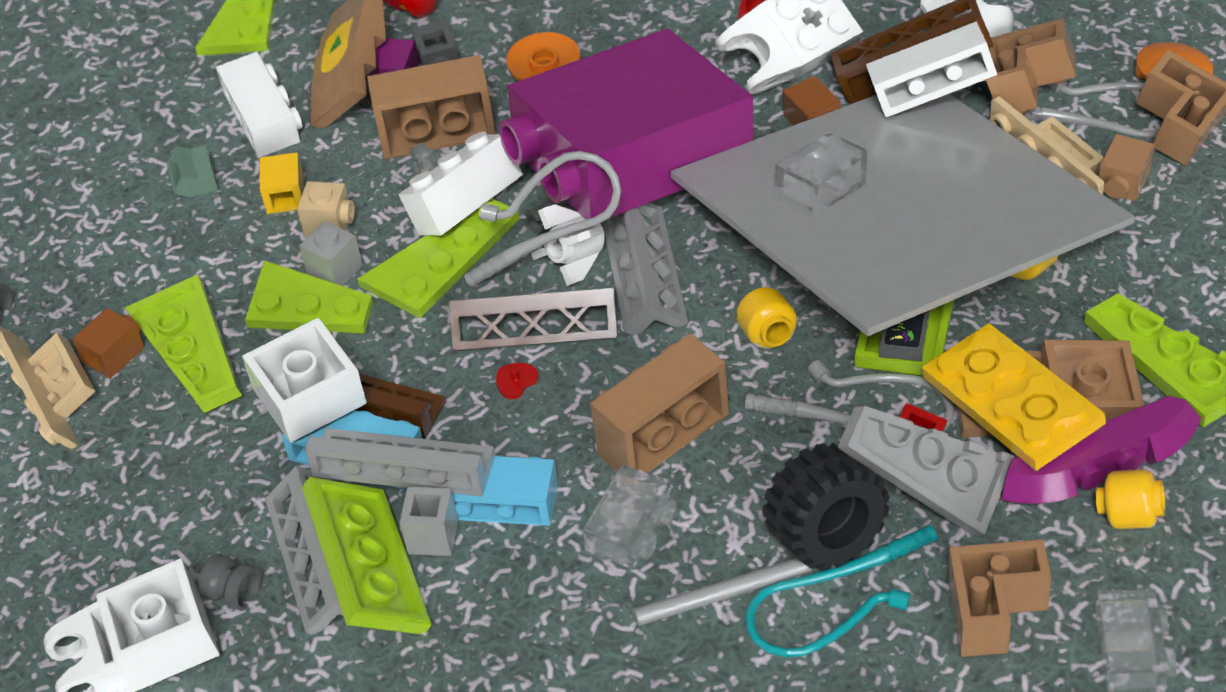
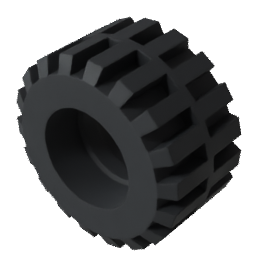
M825 443L816 444L812 451L805 448L799 451L798 457L794 460L792 458L788 459L783 464L785 468L780 473L776 472L772 478L774 484L766 490L764 496L768 501L763 505V515L767 518L765 520L767 528L800 562L812 569L817 567L819 570H829L832 565L839 568L844 566L850 558L855 560L861 556V551L865 547L869 548L875 541L873 539L875 535L881 533L885 525L882 520L888 516L889 506L886 504L890 499L889 492L884 488L886 484L867 466L838 449V444L834 443L829 447Z

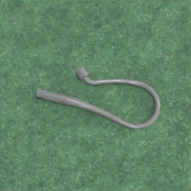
M1067 81L1060 84L1046 85L1056 93L1060 91L1066 95L1079 96L1111 90H1142L1145 83L1115 82L1079 88L1068 87ZM1040 106L1022 114L1028 120L1044 121L1053 116L1062 123L1098 127L1140 137H1156L1159 129L1154 131L1137 130L1101 119L1045 107L1041 108Z
M575 151L564 153L541 168L525 184L508 209L501 211L498 206L483 203L479 219L496 223L497 219L509 218L517 212L529 193L545 176L563 163L578 159L594 162L602 167L611 179L613 187L611 202L601 214L546 232L497 254L496 257L494 256L486 263L484 262L479 265L478 268L467 272L464 275L467 284L473 288L533 250L565 235L598 225L610 218L619 205L622 192L619 177L611 164L600 156L588 152Z
M820 360L812 362L808 367V373L817 383L822 381L826 385L836 388L885 382L923 385L935 391L943 399L946 407L944 419L948 420L944 432L953 421L955 411L953 402L922 376L886 373L836 379L830 377L831 372ZM750 393L747 394L745 401V410L748 411L755 410L756 412L816 419L847 425L851 416L801 401L796 402V400L791 401L790 399H779L763 395L756 396V394Z

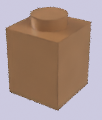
M1116 134L1100 164L1099 178L1104 181V193L1114 199L1126 198L1137 201L1152 170L1155 144Z

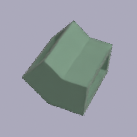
M206 145L192 149L175 146L167 161L174 194L191 198L217 191L218 187Z

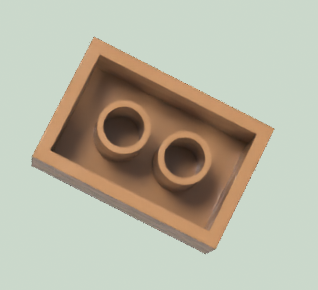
M480 55L367 76L372 107L385 160L465 144L467 138L479 132H486L487 135L496 134L487 82Z
M690 333L677 343L666 347L660 355L644 366L633 370L623 381L611 389L600 393L590 403L598 456L632 485L729 415L725 361Z

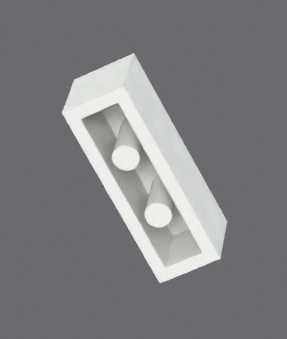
M977 22L866 64L885 117L892 116L997 75L986 40Z
M258 52L216 66L223 93L258 158L300 142L297 131L303 128L300 116L295 107L288 108L290 101L283 85L276 86L278 81L270 63L264 65Z
M479 132L465 140V147L459 151L450 152L442 156L437 161L438 166L436 168L414 176L409 181L410 186L398 194L418 235L444 234L482 206L483 203H486L523 175L519 165L513 164L506 155L499 134L487 135L486 132Z

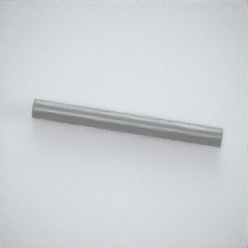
M797 558L634 608L633 612L638 625L642 626L810 573L812 568L805 566Z

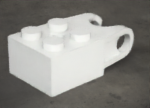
M766 0L722 33L715 42V45L721 52L746 49L757 56L761 68L744 85L747 92L756 94L786 82L794 81L832 60L831 53L856 43L863 31L842 0Z
M181 558L96 594L97 602L55 624L45 634L43 641L45 650L51 659L63 661L69 658L83 657L57 680L55 685L56 692H67L71 687L82 683L91 684L83 692H136L220 655L199 590ZM66 636L79 638L67 646L59 647L55 645L59 639Z

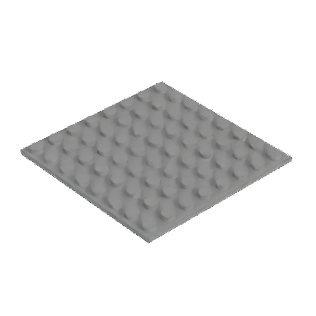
M950 94L889 117H885L878 96L875 95L670 171L671 178L867 336L1133 224L1135 220L1134 215Z

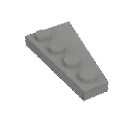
M867 406L854 407L837 447L966 532L977 536L985 535L1005 484L1011 460L1015 458L1014 455L1005 452H994L985 449L984 445L972 441H961L949 437L948 433L936 429H925L916 426L912 421Z

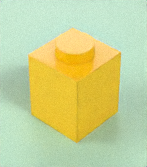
M298 152L260 157V192L266 213L273 214L297 210L305 189L304 174Z

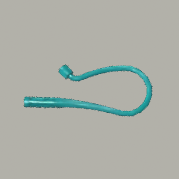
M929 524L922 529L901 537V539L898 538L855 560L848 561L839 568L832 567L829 570L777 582L761 589L750 601L745 613L746 630L753 643L767 653L782 657L805 656L836 641L851 630L880 602H888L889 607L907 611L911 600L910 592L892 589L891 592L877 593L868 598L855 613L828 634L807 645L794 648L772 645L761 638L755 627L754 618L759 604L767 596L781 590L821 583L889 563V561L905 556L911 551L914 552L922 548V546L938 541L934 528Z

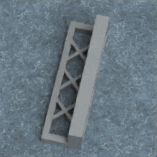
M650 202L603 221L602 224L624 332L631 335L642 333L654 320L672 327L685 326L688 323L662 207ZM642 215L650 217L652 226ZM646 239H647V240L653 245V247L658 251V254H657V253L654 251V249L647 243ZM653 268L664 279V282L654 273ZM659 297L670 309L661 306Z
M331 428L325 429L323 437L310 436L305 448L313 477L407 488V486L451 488L454 494L483 497L495 458L494 447Z
M295 466L265 498L305 633L313 635L321 632L338 614L343 615L302 490V486L308 477H313L312 471ZM291 494L292 498L286 515L282 502ZM300 523L302 532L298 547L296 548L294 539L298 524ZM309 556H311L313 564L307 582L304 574ZM321 590L325 605L316 613L315 607Z

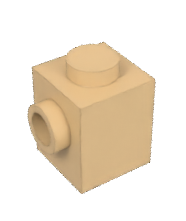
M307 181L297 208L305 239L324 221L347 231L348 225L353 222L355 207L353 200L348 198L344 183Z

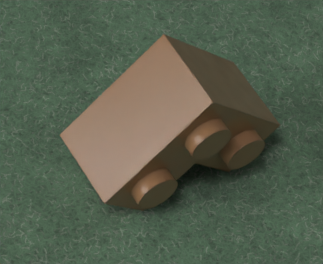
M1063 18L991 37L994 47L989 48V52L997 75L986 79L992 98L1000 96L1021 114L1038 108L1039 86L1060 84L1069 78L1076 77V55Z
M1170 50L1165 52L1149 72L1136 102L1138 105L1164 119L1153 143L1155 144V149L1187 166L1222 121L1226 113V82Z
M1044 539L949 547L948 583L961 657L1008 653L1011 628L1010 613L1048 610L1051 573Z

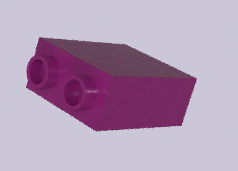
M667 28L507 85L510 118L502 120L499 124L500 140L510 161L515 165L527 163L536 173L553 159L568 152H588L608 161L619 177L622 190L619 205L611 216L614 217L683 190L684 188L671 178V170L753 141V96ZM581 159L567 161L540 181L545 193L553 202L559 203L566 200L585 220L596 217L604 212L612 199L613 187L611 179L605 170L594 162Z

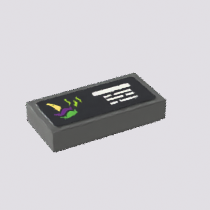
M931 310L882 330L879 357L922 362Z

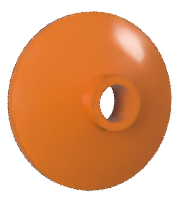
M555 32L535 33L520 39L510 48L506 58L507 68L510 74L520 81L580 60V50L576 42L566 35Z

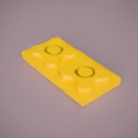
M990 323L921 367L924 379L1035 471L1106 424L1103 411Z

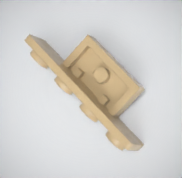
M1000 96L991 100L990 121L1103 195L1104 181L1097 176L1100 164L1104 158L1101 154L1053 116L1034 125Z
M0 326V355L10 364L13 370L11 377L22 388L26 396L24 400L25 405L36 415L40 423L38 427L40 434L52 445L59 443L70 450L76 448L79 443L66 418L95 392V389L68 339L56 332L32 355L25 340Z

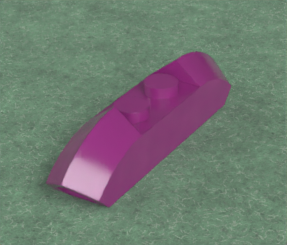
M1167 396L1107 420L1105 425L1037 471L1021 458H1013L1007 471L1001 500L1028 504L1061 501L1077 496L1076 489L1078 488L1083 490L1095 488L1112 471L1137 470L1144 461L1147 464L1158 463L1176 453L1190 440L1199 426L1201 417L1187 400Z

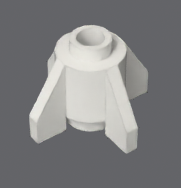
M555 204L538 210L544 228H551L550 231L585 220L578 212ZM598 224L565 235L545 244L544 248L532 252V258L536 260L548 255L555 263L567 264L560 267L566 285H572L584 280L599 252L602 250L604 230Z

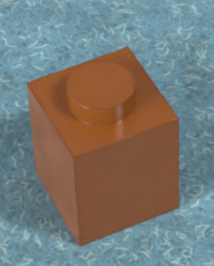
M815 75L782 90L783 116L792 125L840 108V100Z
M109 308L102 311L72 338L82 363L109 379L116 375L144 349L140 337L141 329L137 322L130 316H121Z

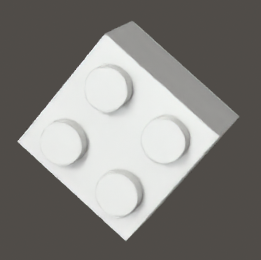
M319 318L242 356L254 392L290 443L367 404L357 368Z

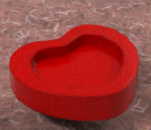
M511 363L500 367L496 375L499 393L507 399L520 398L527 387L538 382V370L527 363Z

